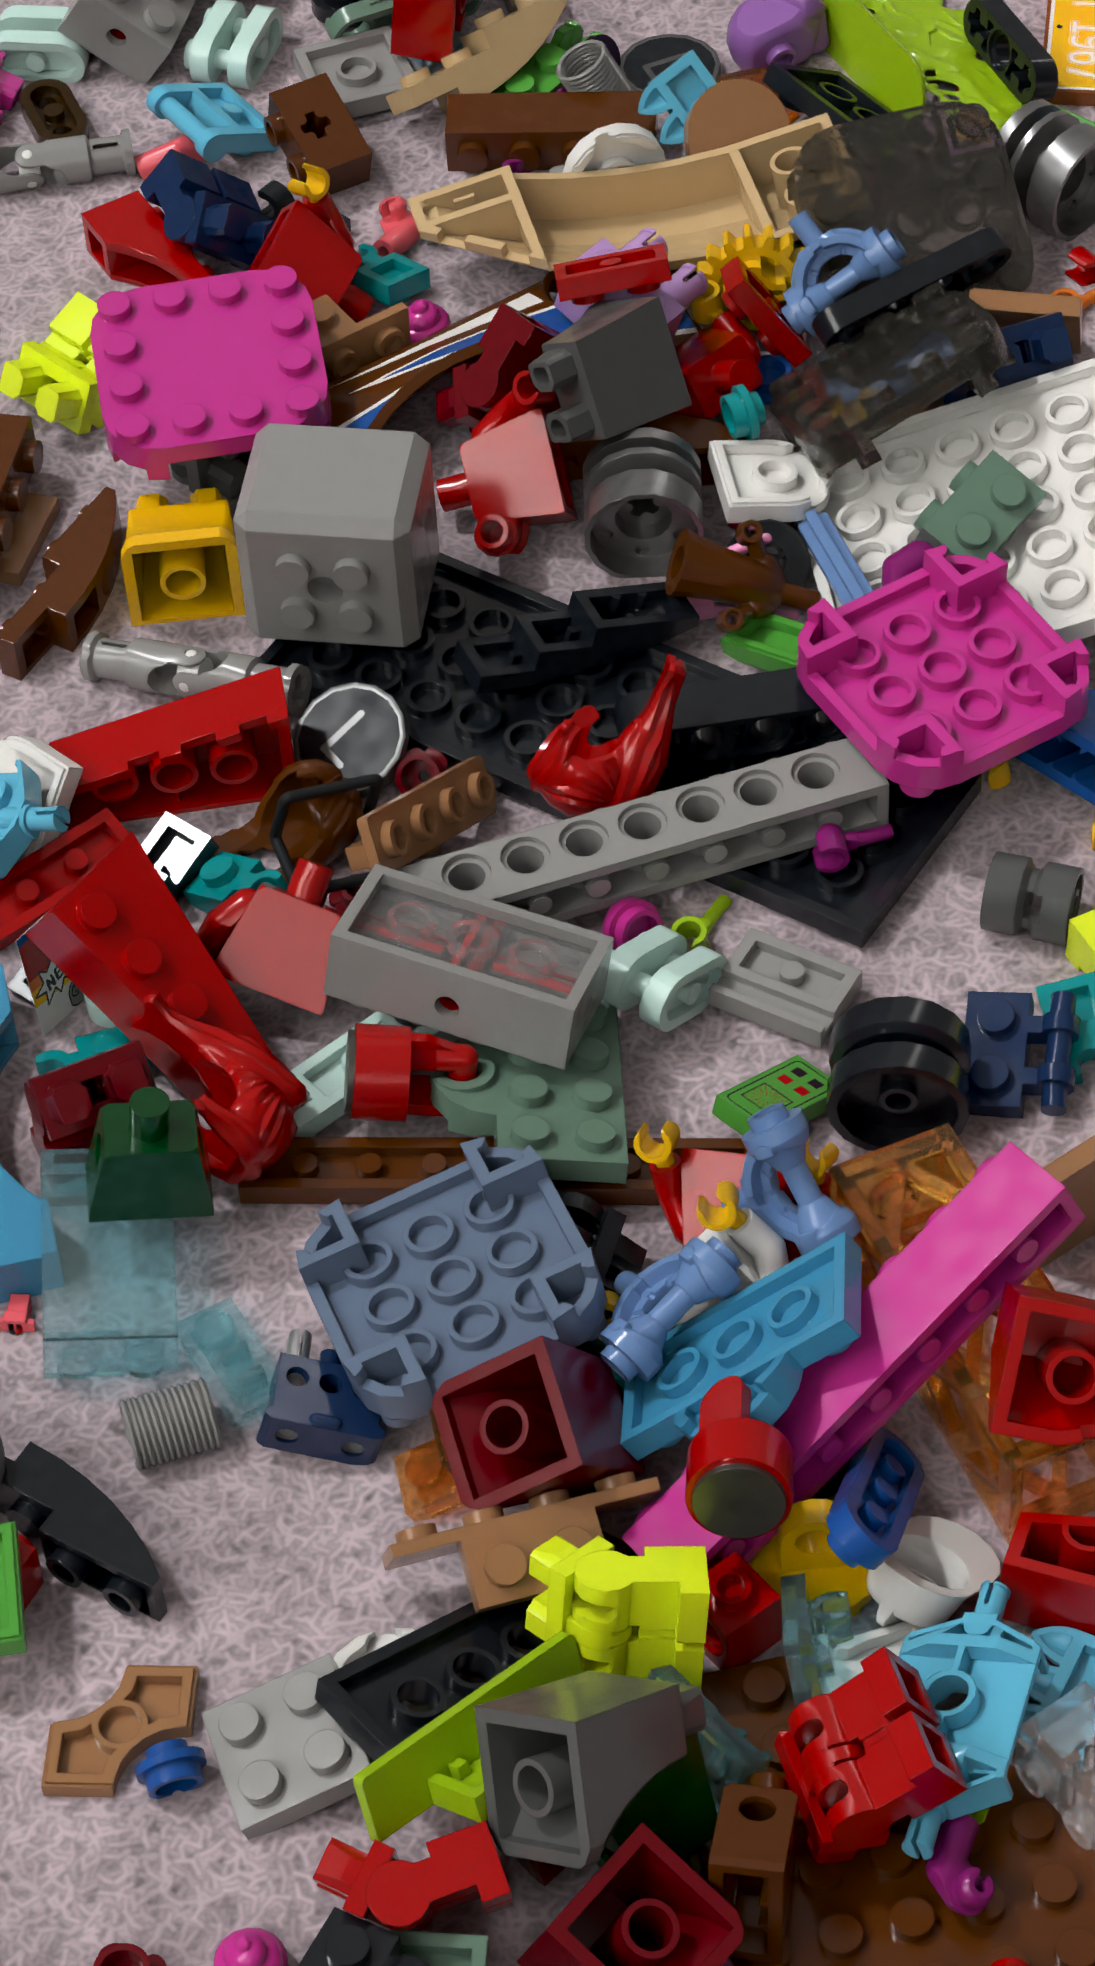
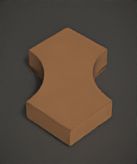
M128 1665L119 1688L102 1706L80 1718L57 1721L50 1724L41 1783L43 1796L114 1798L122 1774L141 1753L162 1741L181 1737H193L200 1680L198 1666Z

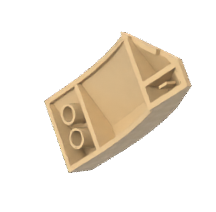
M827 113L726 147L673 160L578 173H512L510 166L506 165L407 199L421 239L548 271H554V264L576 260L604 237L619 250L647 227L656 230V234L647 243L650 244L661 234L667 243L670 270H675L685 263L697 266L698 261H707L706 246L710 243L720 248L723 247L722 232L726 230L732 233L735 238L742 237L744 224H750L754 235H761L767 224L773 225V237L779 240L789 232L793 235V241L799 240V237L788 222L804 210H807L822 232L874 215L872 204Z

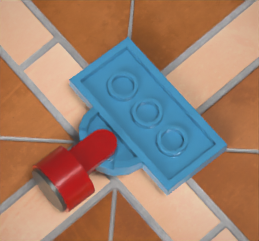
M846 1231L668 1331L662 1350L663 1366L660 1368V1371L649 1382L643 1381L638 1376H635L629 1383L625 1381L620 1444L638 1461L660 1448H668L675 1445L686 1436L691 1441L687 1454L686 1507L691 1517L701 1527L713 1534L732 1539L759 1537L777 1529L791 1512L793 1506L794 1453L788 1439L772 1425L787 1410L799 1390L804 1368L828 1355L833 1356L843 1352L853 1341L861 1337L862 1248Z

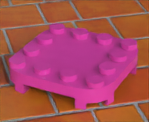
M278 265L268 270H247L144 286L126 292L111 291L103 294L98 299V312L92 319L90 337L105 434L114 462L121 459L128 465L147 470L149 480H171L168 464L252 451L256 433L269 423L331 427L332 410L313 301L306 286L297 280V274L291 267Z
M946 544L924 550L923 568L836 609L825 598L817 602L807 610V621L798 635L796 672L806 693L870 764L889 780L899 784L902 792L910 797H927L935 789H943L975 777L1063 733L1076 722L1081 721L1086 715L1090 653L1080 637L1067 643L1007 581L1008 563L993 552L988 554L986 560H982L969 555H946Z

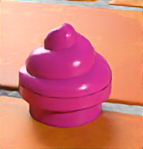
M418 299L408 306L411 343L451 325L449 314L432 301Z
M629 896L618 900L609 908L604 917L602 932L604 935L614 937L612 949L616 950L619 946L637 937L642 932L658 925L664 926V923L657 908L652 903L642 898Z
M246 1927L232 1932L221 1941L215 1951L214 1966H288V1958L283 1943L274 1933L262 1928Z

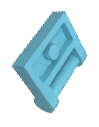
M225 82L160 84L154 87L147 96V108L158 118L168 119L195 143V151L207 162H217L226 153L251 156L254 152L277 151L278 147H274L267 137L263 122L264 116Z

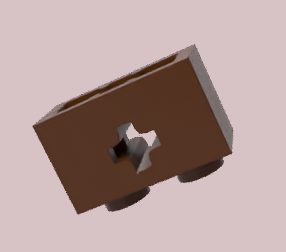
M327 73L269 93L268 116L264 117V128L270 143L274 147L280 146L287 157L286 164L291 178L306 183L307 173L302 168V165L307 163L324 168L330 176L328 192L330 195L370 181L372 152Z

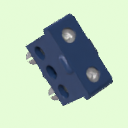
M300 1328L292 1330L288 1337L286 1353H280L271 1380L268 1406L256 1437L257 1443L262 1445V1447L350 1465H369L374 1463L386 1434L385 1430L380 1428L381 1415L368 1410L355 1394L334 1349L321 1351L319 1360L309 1358L312 1335L307 1330H304L299 1356H297Z

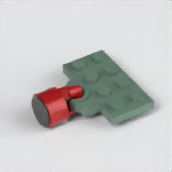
M601 1001L565 1070L547 1064H539L528 1058L490 1046L475 1044L464 1038L451 1042L428 1033H411V1026L356 1023L355 1029L348 1030L344 1113H350V1120L403 1123L406 1122L407 1115L445 1117L448 1120L447 1131L467 1136L494 1135V1147H513L524 1151L530 1145L542 1157L551 1180L626 1184L629 1161L617 1008ZM411 1070L431 1071V1075H410Z

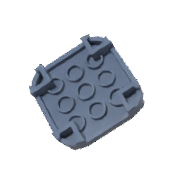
M485 1137L460 1143L466 1161L350 1214H346L339 1199L317 1212L322 1223L306 1241L304 1250L296 1251L299 1272L355 1394L368 1410L381 1415L386 1425L393 1428H402L412 1424L416 1419L433 1415V1396L444 1381L543 1335L577 1348L584 1342H590L599 1338L600 1333L607 1327V1320L604 1314L607 1297L591 1247L588 1248L548 1175L542 1157L530 1145L524 1151L513 1147H488Z

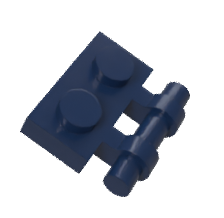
M968 991L965 1026L969 1029L972 1046L971 1072L968 1077L970 1115L1023 1118L1025 1095L1042 1096L1040 1111L1045 1115L1062 1116L1066 1113L1067 1095L1074 1092L1076 1070L1070 1066L1072 1044L1079 1040L1081 1024L1080 1017L1075 1014L1077 997L1074 993L1069 991L1053 992L1051 995L1050 1012L1043 1016H1034L1032 993ZM1047 1044L1045 1063L1038 1067H1028L1030 1045Z

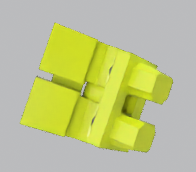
M77 291L49 324L52 333L46 340L41 343L36 341L23 342L19 359L7 361L4 364L0 380V391L12 399H23L36 408L38 416L49 423L59 422L78 435L90 433L92 425L97 428L104 426L90 337L92 319L98 312L97 303Z
M555 1535L532 1551L529 1561V1574L548 1586V1589L533 1598L531 1604L526 1609L525 1629L543 1641H547L560 1631L573 1635L584 1672L590 1670L699 1686L701 1689L705 1652L704 1643L706 1641L710 1599L705 1546H644V1556H627L614 1551L615 1545L599 1535L580 1548Z

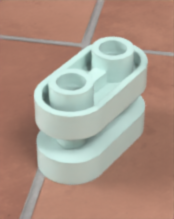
M217 0L213 7H209L206 10L203 23L194 39L190 38L186 43L183 60L185 68L190 71L191 78L194 81L215 83L221 72L227 70V78L231 87L253 91L281 44L283 36V15L281 10L276 7L256 5L248 18H246L245 7L242 2Z
M13 5L6 8L0 15V51L6 53L2 69L28 81L56 79L65 83H77L80 81L86 70L91 52L57 31L69 7Z
M658 925L642 932L637 937L619 946L616 950L612 949L605 993L602 1000L622 1011L629 1010L640 1003V1019L663 1032H669L700 1014L709 1004V987L713 982L717 984L722 976V969L728 960L725 956L705 946H698L686 953V938L663 925Z

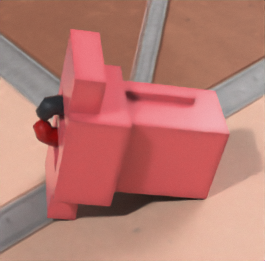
M10 1294L8 1308L4 1311L3 1317H0V1331H9L12 1335H20L22 1331L36 1332L35 1319H30L32 1312L30 1295Z

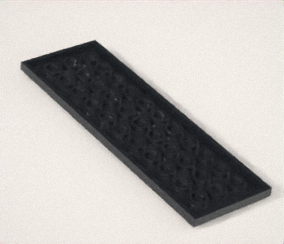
M440 552L421 637L410 646L390 647L276 639L260 656L265 664L289 667L292 663H297L309 667L312 687L308 705L313 699L331 687L352 682L377 686L396 700L409 720L411 730L407 746L409 750L421 748L422 751H426L428 748H435L447 758V769L467 758L482 756L486 771L494 780L496 791L563 820L572 817H568L550 806L540 793L534 792L530 788V780L526 776V770L547 736L565 719L571 718L575 710L586 705L596 707L600 718L591 726L587 736L589 745L596 746L618 738L613 716L615 704L628 693L655 688L663 671L667 654L675 655L676 660L681 659L684 661L687 676L683 684L741 676L660 643L643 652L580 674L534 686L476 695L453 659L458 639L510 634L515 615L567 610L568 605ZM814 747L666 768L653 793L669 790L707 779L713 775L724 774L762 763L772 758L783 757ZM982 774L953 786L935 789L931 795L923 798H914L906 795L900 789L899 784L892 782L886 777L889 782V824L893 828L894 837L849 850L850 861L844 869L838 872L823 873L819 871L812 854L813 848H809L704 880L863 948L980 793Z

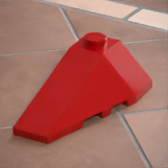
M1005 1282L991 1347L988 1430L990 1433L1057 1446L1083 1443L1084 1439L1095 1438L1094 1299Z

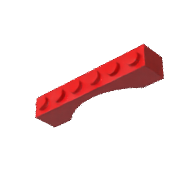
M138 190L81 213L87 251L111 280L144 287L215 276L209 265H201L188 244L183 245L167 238L163 228L165 216L163 211L158 206L153 208Z

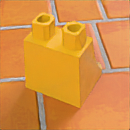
M216 487L196 489L190 495V503L168 505L167 497L162 496L160 493L139 495L136 508L128 511L126 539L121 549V565L131 625L140 626L245 615L238 552L229 501L222 499Z

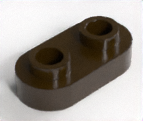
M42 79L28 84L21 91L20 102L23 118L37 143L78 135H86L90 139L87 119L66 83L56 79Z

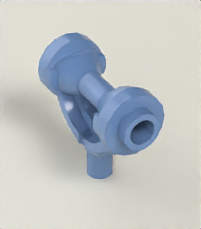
M804 210L788 222L806 248L797 254L792 270L791 287L783 293L787 304L781 308V311L788 323L799 335L808 331L812 336L817 337L812 328V323L822 310L838 301L861 282L882 279L904 268L901 259L907 255V252L889 228L882 232L874 226L869 227L865 231L854 228H835L823 234L807 210ZM841 255L852 256L850 263L826 282L818 283L820 271L827 261Z
M778 1102L763 1108L749 1117L747 1122L751 1129L741 1139L747 1149L742 1178L739 1180L741 1188L738 1189L740 1196L738 1207L740 1209H751L782 1238L795 1242L801 1256L845 1231L853 1239L862 1230V1225L855 1212L846 1207V1205H839L827 1195L822 1194L805 1161L806 1142L809 1139L810 1130L809 1122L802 1108L796 1107L787 1110L783 1102ZM777 1171L782 1173L798 1205L792 1203V1200L784 1190H780Z
M712 1236L706 1243L697 1237H693L679 1253L660 1259L638 1275L632 1271H623L618 1274L614 1282V1289L620 1295V1298L613 1310L611 1323L599 1335L602 1342L606 1345V1348L600 1353L601 1358L626 1382L629 1383L635 1376L649 1382L663 1366L662 1350L668 1335L667 1332L694 1304L697 1305L714 1298L723 1301L741 1286L742 1281L735 1272L742 1265L739 1258L716 1237Z

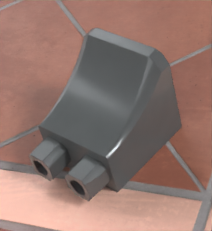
M659 296L605 300L591 305L573 325L542 344L544 354L528 365L533 385L540 392L556 391L561 408L547 414L545 421L550 439L554 443L608 439L692 405Z
M589 1670L474 1706L489 1831L497 1848L508 1856L581 1869L596 1863L600 1859L612 1831L638 1793L669 1765L687 1755L686 1736L705 1729L706 1719L703 1693L700 1687Z

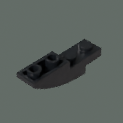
M29 1442L15 1461L5 1457V1472L0 1487V1512L6 1515L9 1522L15 1521L17 1530L23 1535L33 1539L40 1537L46 1566L51 1574L67 1586L77 1588L81 1583H84L102 1592L106 1601L115 1610L126 1616L134 1617L138 1612H141L160 1622L167 1613L160 1576L148 1549L132 1524L116 1505L88 1478L59 1457L32 1442Z

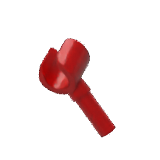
M1083 246L1075 247L1069 252L1068 258L1074 261L1077 266L1066 270L1065 274L1081 286L1091 285L1095 283V255Z

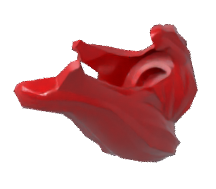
M667 654L663 671L647 704L618 738L596 746L589 745L587 736L591 726L600 718V714L596 707L592 705H586L575 710L571 718L565 719L547 736L527 766L526 776L530 780V788L534 792L540 793L550 806L568 817L579 816L599 808L610 807L651 795L655 791L668 764L675 705L687 676L684 661L681 659L676 660L675 655Z
M154 991L143 995L141 1000L144 1011L142 1015L134 1018L132 1028L151 1033L175 1050L198 1072L202 1083L212 1093L213 1099L206 1094H202L199 1099L193 1100L197 1113L204 1118L211 1130H207L201 1126L210 1159L211 1174L230 1185L260 1178L262 1170L272 1167L291 1146L298 1130L293 1115L300 1106L308 1102L310 1092L307 1091L305 1085L297 1079L285 1064L254 1039L185 1017L172 1009L158 992Z

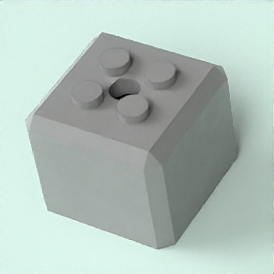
M278 423L267 424L256 433L233 518L247 626L259 638L390 647L410 646L421 637L440 551L430 443L416 432Z

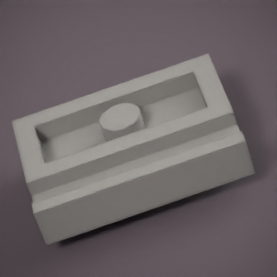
M750 928L723 967L722 976L717 984L713 982L709 987V1005L821 1049L830 1028H834L837 1019L846 1012L862 988V970Z

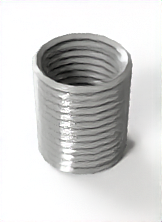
M591 39L574 45L560 58L556 67V76L562 82L567 92L635 91L615 62V59L605 47V44L599 40Z
M201 1377L198 1381L190 1380L189 1384L184 1381L183 1385L177 1384L176 1387L171 1385L169 1389L164 1387L163 1391L158 1389L156 1393L151 1391L150 1394L144 1393L143 1396L138 1394L137 1398L132 1396L131 1399L128 1397L126 1401L121 1399L119 1402L127 1440L133 1448L135 1466L140 1471L143 1467L149 1469L150 1465L155 1467L157 1463L162 1465L164 1461L169 1463L170 1459L175 1461L176 1458L182 1459L183 1456L188 1458L190 1454L195 1456L196 1452L201 1454L203 1450L208 1452L209 1449L214 1450L215 1447L220 1449L222 1445L212 1399L207 1384Z

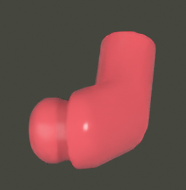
M184 133L174 140L134 157L136 167L144 181L170 149L203 163L206 160L195 151V143Z
M392 196L384 199L379 205V213L382 216L380 225L384 235L373 246L377 249L378 255L382 257L393 252L402 255L417 243L420 235L412 213L407 209L406 200L401 196Z

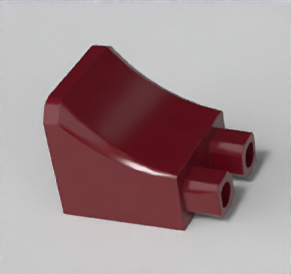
M543 1335L444 1381L433 1396V1413L460 1501L467 1508L475 1510L493 1506H501L502 1509L527 1504L529 1499L537 1495L559 1489H568L570 1498L596 1492L594 1483L609 1476L634 1472L635 1477L645 1473L646 1468L643 1458L637 1461L620 1444L624 1399L619 1384L615 1382L611 1368L600 1357Z
M642 1822L516 1962L520 1966H722L741 1944L744 1928L738 1911Z

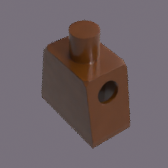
M755 1772L747 1777L745 1784L731 1783L723 1788L708 1861V1884L738 1911L744 1928L741 1944L729 1957L782 1964L797 1859L799 1796L792 1790H789L788 1783L784 1778L772 1772ZM740 1875L762 1877L760 1895L755 1896L745 1893L739 1887Z

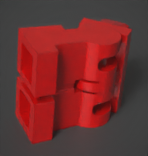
M885 1646L860 1661L863 1672L831 1693L814 1696L799 1704L788 1717L787 1725L789 1731L779 1732L774 1743L785 1772L784 1779L788 1783L789 1790H792L799 1796L798 1808L809 1833L807 1842L815 1862L819 1864L852 1860L856 1856L858 1849L885 1845L891 1833L889 1828L895 1821L906 1815L916 1819L968 1790L945 1734L936 1728L941 1724L918 1670Z
M486 1820L426 1842L430 1857L416 1863L399 1860L395 1848L376 1839L367 1854L332 1837L313 1876V1880L317 1882L319 1889L345 1901L342 1907L343 1911L369 1923H374L385 1930L422 1932L432 1922L435 1914L479 1898L485 1915L513 1906L511 1890Z

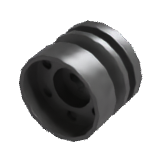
M1044 99L1028 102L1015 111L1003 125L989 150L984 166L983 186L988 198L1007 207L1023 217L1029 216L1032 223L1065 241L1073 240L1095 224V127L1087 123L1080 124L1077 117Z
M653 427L633 428L611 438L601 440L590 449L583 464L586 552L597 567L613 577H666L673 546L683 529H689L704 538L701 465L699 457L691 444L675 433Z

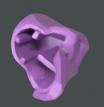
M822 0L744 1L737 7L728 23L726 42L733 61L746 75L764 78L770 63L796 66L806 62L811 55L822 52L830 45L825 13L827 6Z

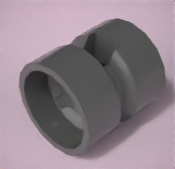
M996 851L989 867L980 911L981 929L1015 936L1025 928L1029 930L1032 940L1066 946L1069 919L1078 916L1084 884V868L1049 861L1039 869L1035 867L1031 857ZM1034 894L1043 897L1041 905H1032Z

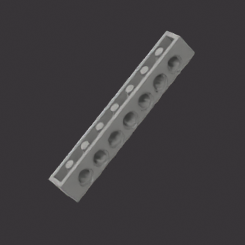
M845 738L783 757L772 758L765 762L724 774L713 775L707 779L669 790L658 791L651 795L610 807L599 808L592 812L551 824L540 825L534 829L510 836L485 841L472 847L433 858H426L403 866L398 871L564 921L611 907L618 900L629 896L646 897L817 846L815 836L818 829L828 823L840 826L844 833L850 831L857 832L889 824V782L883 774L870 764L851 741Z

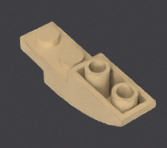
M514 0L518 10L506 16L500 7L474 19L473 22L477 30L460 37L464 48L440 59L444 69L430 74L428 67L425 66L399 78L402 89L385 96L393 115L395 116L416 108L434 98L437 99L442 112L446 114L448 94L491 93L509 80L540 48L557 23L568 0Z

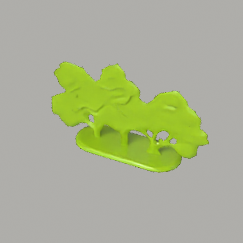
M822 0L827 6L825 13L830 45L824 50L858 86L913 126L915 119L925 113L926 91L940 98V101L936 104L937 111L946 121L957 125L969 123L982 124L994 131H1000L1013 113L1027 104L1020 102L986 62L977 59L976 53L978 52L970 44L964 31L963 17L965 10H952L943 7L944 0ZM868 9L874 10L875 14H872ZM928 70L934 71L936 76H925V72ZM938 80L959 87V91L937 89L939 88L937 83L928 84L927 81ZM944 95L959 97L960 100H950Z

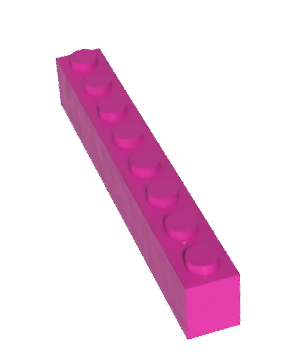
M1011 1141L996 1156L988 1158L978 1167L973 1179L948 1205L937 1209L928 1219L925 1228L900 1254L889 1258L881 1266L877 1277L861 1292V1337L853 1341L843 1352L833 1356L828 1355L804 1368L799 1390L787 1410L772 1425L788 1439L793 1449V1504L811 1499L1001 1305L1005 1282L1021 1284L1086 1218L1067 1188ZM686 1466L683 1475L657 1501L644 1507L636 1517L634 1525L621 1537L639 1556H644V1546H705L707 1567L710 1570L735 1551L749 1563L778 1533V1528L768 1534L755 1538L732 1539L713 1534L701 1527L691 1517L685 1503Z

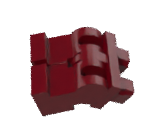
M502 302L478 343L484 348L479 360L472 365L465 363L454 367L453 386L436 393V416L438 422L449 428L464 424L469 426V431L472 433V429L492 407L512 390L515 376L521 371L529 370L528 365L544 354L542 344L561 332L540 321H536L534 318ZM554 391L555 399L552 402L536 404L534 409L542 407L551 413L561 408L556 391Z
M136 1039L35 1076L24 1083L25 1095L33 1127L30 1128L31 1139L53 1185L85 1174V1164L101 1107L111 1103H129L131 1095L136 1090L143 1087H156L140 1040Z

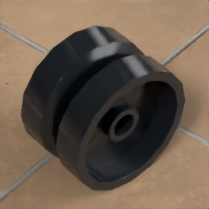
M909 996L878 997L853 1006L837 1019L830 1035L829 1065L831 1074L827 1083L826 1108L832 1127L844 1140L866 1151L926 1153L945 1147L962 1134L970 1117L968 1077L971 1072L972 1046L969 1029L954 1012L933 1001Z

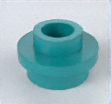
M743 384L733 386L731 393L720 397V408L725 426L734 440L746 437L747 440L757 439L760 437V425L766 424V412L763 402L756 391L749 393Z

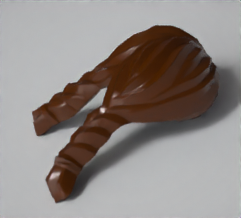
M320 759L301 760L287 765L273 780V784L264 795L254 818L239 829H231L222 835L212 837L219 846V849L212 858L220 851L241 856L252 855L260 849L275 852L270 842L269 833L280 796L288 791L345 780L347 777H344L340 769L336 768L334 764ZM357 790L304 800L289 805L282 830V839L294 867H296L299 857L327 866L345 852V848L354 842L359 834L357 819L363 816V803ZM280 867L276 869L282 874L285 881L287 882L282 868Z

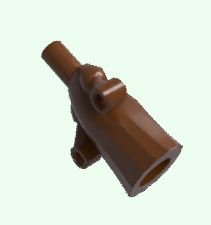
M748 520L739 524L735 533L737 543L747 546L750 556L743 555L702 538L686 528L678 535L673 546L666 573V594L672 597H692L739 605L737 608L730 607L719 612L716 626L723 633L738 630L742 627L743 623L751 618H765L774 613L780 605L807 612L810 607L820 601L819 591L785 581L784 572L779 561L772 553L768 554L762 538V526L755 520ZM746 529H748V530L750 531V533H751V536H750V537L747 536V534H746ZM727 616L731 617L732 624L728 623Z

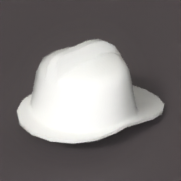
M918 1515L911 1517L908 1520L897 1551L877 1569L868 1570L867 1590L879 1604L876 1622L882 1627L905 1621L924 1628L945 1623L966 1599L980 1592V1586L984 1581L990 1580L991 1585L1000 1575V1560L986 1541L959 1523L934 1516Z

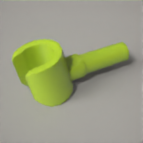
M721 894L702 917L683 916L672 924L671 930L683 935L685 938H697L693 942L691 950L698 946H705L710 949L708 935L713 930V926L731 906L732 901L727 895Z

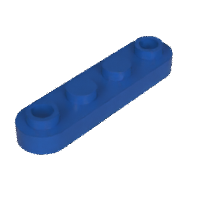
M881 1427L853 1455L826 1518L830 1533L827 1535L829 1546L839 1559L853 1568L861 1565L867 1569L875 1570L897 1551L925 1477L922 1465L911 1449L898 1436Z

